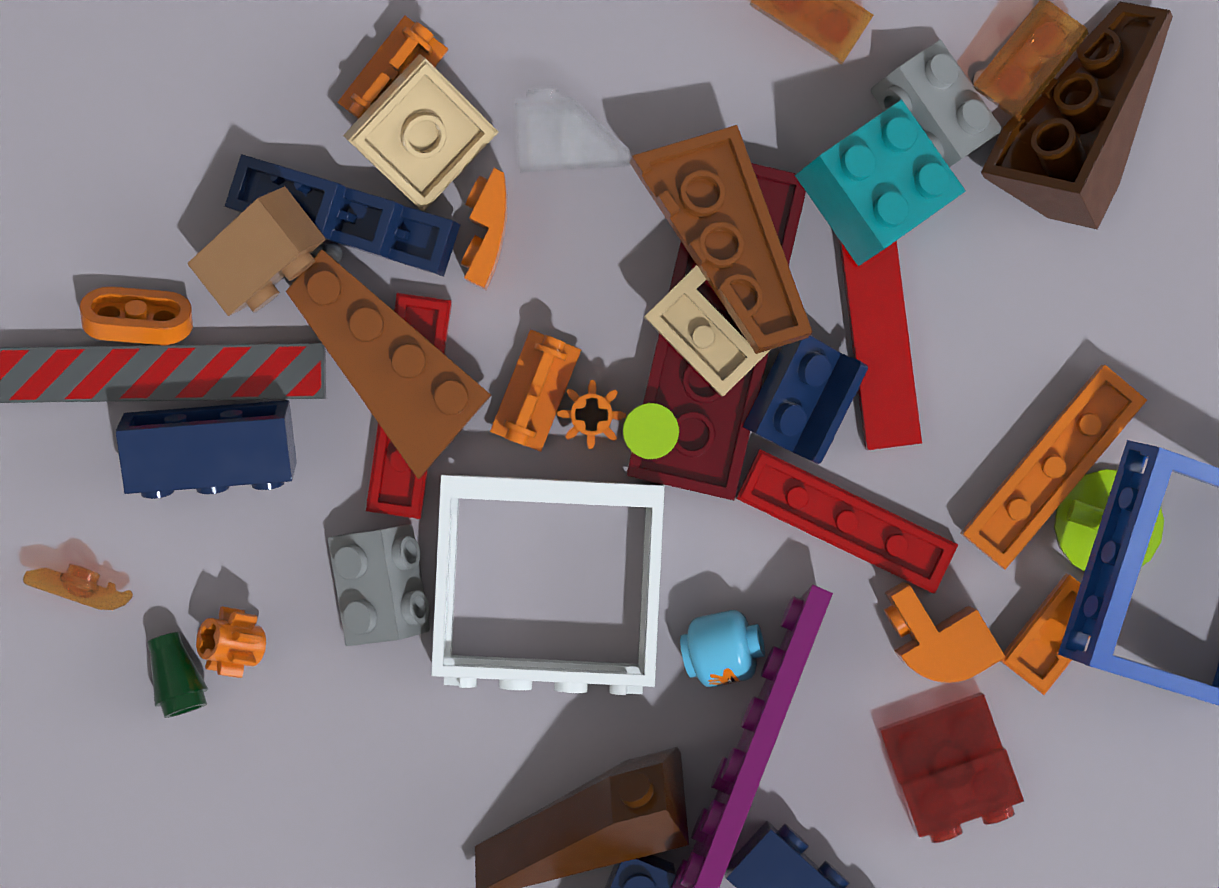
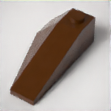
M1120 1L1076 48L1077 58L1057 79L1050 76L1039 88L1041 96L1025 114L1020 116L1016 113L1006 123L981 171L983 177L1048 219L1098 230L1120 185L1172 21L1171 11Z
M678 747L626 760L476 845V888H523L688 846L689 837L682 760Z

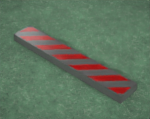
M322 343L0 347V403L326 399V348Z

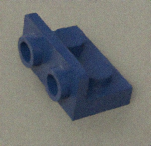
M812 336L782 346L745 420L743 428L798 456L820 464L832 444L868 370L867 364L838 352Z

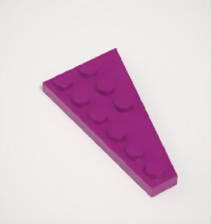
M812 585L801 598L795 596L791 598L780 624L781 627L787 629L780 647L773 646L768 654L761 672V677L766 678L758 698L754 696L748 705L741 723L744 731L737 747L732 749L728 758H722L716 770L711 788L718 791L709 808H703L696 821L691 835V839L696 842L688 861L682 860L671 888H720L833 593Z

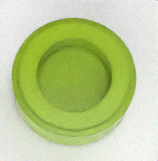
M647 403L636 407L628 414L623 425V437L627 447L637 456L645 459H657L665 456L674 448L679 437V426L675 416L669 409L659 404Z

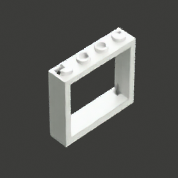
M442 474L431 676L444 677V685L459 686V688L477 687V678L499 679V688L506 690H532V681L555 682L554 691L566 693H586L588 684L610 685L609 693L616 695L643 694V686L655 687L665 486L663 484ZM459 498L645 507L638 664L452 655Z

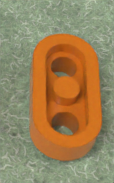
M101 287L87 293L80 302L82 328L89 336L99 340L171 345L184 340L193 328L191 304L186 297L176 292L124 287Z

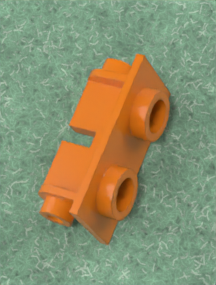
M404 15L337 103L359 119L419 54L436 67L449 49L433 37V33L417 21L416 23Z
M530 329L490 432L541 452L582 349Z

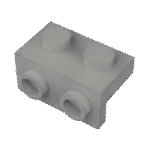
M941 39L897 67L871 88V92L880 104L883 112L901 99L904 101L949 167L1002 131V127Z
M412 524L328 537L346 646L396 641L429 632V603L424 594L419 565L420 549L415 540Z

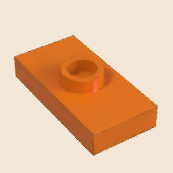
M1067 573L1003 652L1006 657L1001 660L1004 665L1043 695L1046 694L1072 661L1069 658L1058 655L1081 584Z

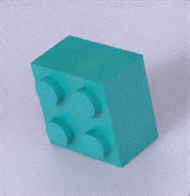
M902 99L819 155L795 175L858 266L890 246L966 192Z

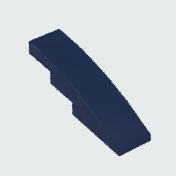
M241 154L224 207L242 213L257 198L285 186L326 240L444 277L461 224L447 218L403 206L392 200L348 188L337 182Z

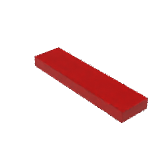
M839 240L853 355L855 359L868 366V370L858 389L865 450L922 444L897 241L858 266Z
M397 293L394 311L445 354L452 301ZM378 423L366 511L421 519L428 470L418 479Z
M761 449L758 450L736 496V499L933 594L936 593L958 547V544Z

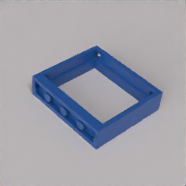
M1127 440L1058 655L1093 668L1219 706V664L1212 685L1113 655L1171 473L1174 472L1219 488V468L1161 447ZM1148 459V462H1147V465H1146V468H1145V471H1144V474H1143V473H1142V470H1143V467H1144V464H1145V460ZM1089 635H1090L1091 638H1090V641H1089L1087 650L1084 651L1085 646H1086V643H1087V640H1088V637H1089Z

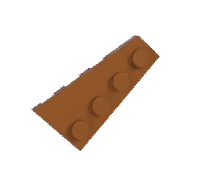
M734 125L632 155L629 162L754 352L758 354L809 338L813 331L738 126Z
M321 250L314 258L316 261L298 276L286 290V293L413 473L420 479L492 395L330 255Z

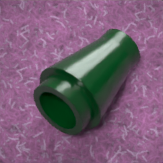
M179 632L168 633L149 640L147 644L151 656L155 707L161 706L164 718L182 715L206 706L207 702L204 692L208 690V687L184 647Z

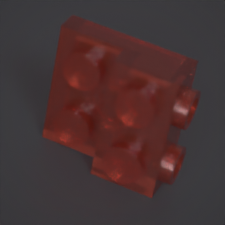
M982 692L878 728L913 830L919 838L929 835L932 843L953 839L963 833L960 824L979 817L982 818L985 825L1004 821L1015 815L1013 805L1024 802L1007 750L1001 744L985 695Z

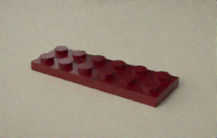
M751 163L789 266L806 191L795 177L796 173ZM681 240L669 292L697 265ZM705 280L697 290L744 337L709 282ZM659 333L643 404L655 403L669 409L678 422L679 437L674 448L661 458L645 459L631 452L626 476L734 501L750 436V431L743 428V425L760 392L769 352L721 397Z

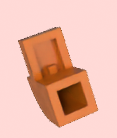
M901 582L885 592L891 603V606L884 609L887 618L900 638L907 634H910L912 638L911 641L894 650V652L902 662L919 675L937 682L952 683L964 681L976 676L1006 657L977 609L967 606L935 626L909 584Z

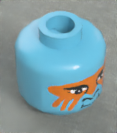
M728 610L697 617L691 621L688 634H683L680 637L681 653L687 674L690 678L697 677L707 687H718L751 679L756 671L757 658L765 657V644L759 625L749 626L746 617L737 610Z

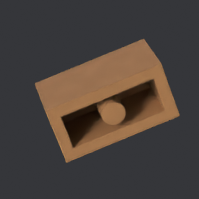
M284 186L257 198L187 264L228 316L246 307H249L255 313L278 296L280 292L275 285L282 278L286 277L288 281H291L306 271L316 261L310 253L321 245L326 238Z

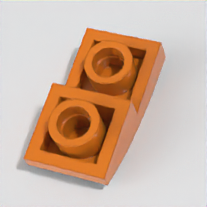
M493 168L489 179L482 176L477 178L465 204L473 209L469 217L471 222L488 231L484 239L475 235L471 240L461 261V265L468 268L464 278L466 281L486 291L501 254L507 222L508 195L506 177L504 172Z

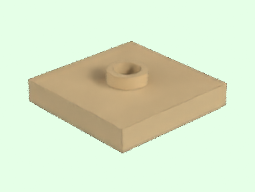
M419 54L343 136L413 204L424 212L497 135L498 131L425 57Z

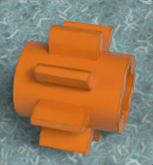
M590 380L588 394L581 397L569 388L567 394L575 403L571 410L557 412V416L561 418H571L574 425L565 437L569 440L574 438L578 432L587 435V446L589 449H593L595 445V435L604 433L608 439L615 441L617 439L616 435L609 428L612 419L621 420L626 418V413L612 411L609 404L616 398L618 392L616 390L610 391L605 397L596 394L597 386L595 380ZM586 399H597L598 408L608 412L607 421H599L595 431L586 430L585 421L576 420L575 417L576 409L585 408Z
M222 606L219 611V619L208 618L201 624L197 634L196 648L199 656L207 660L206 670L217 671L218 675L242 678L244 666L253 667L262 660L266 649V635L262 627L255 625L258 618L256 615L247 614L245 610Z

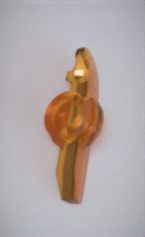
M73 564L68 565L66 573L45 567L26 571L23 577V582L27 586L98 610L118 609L125 606L133 597V593L130 590L124 592L117 591L115 583L108 582L107 588L97 585L100 574Z

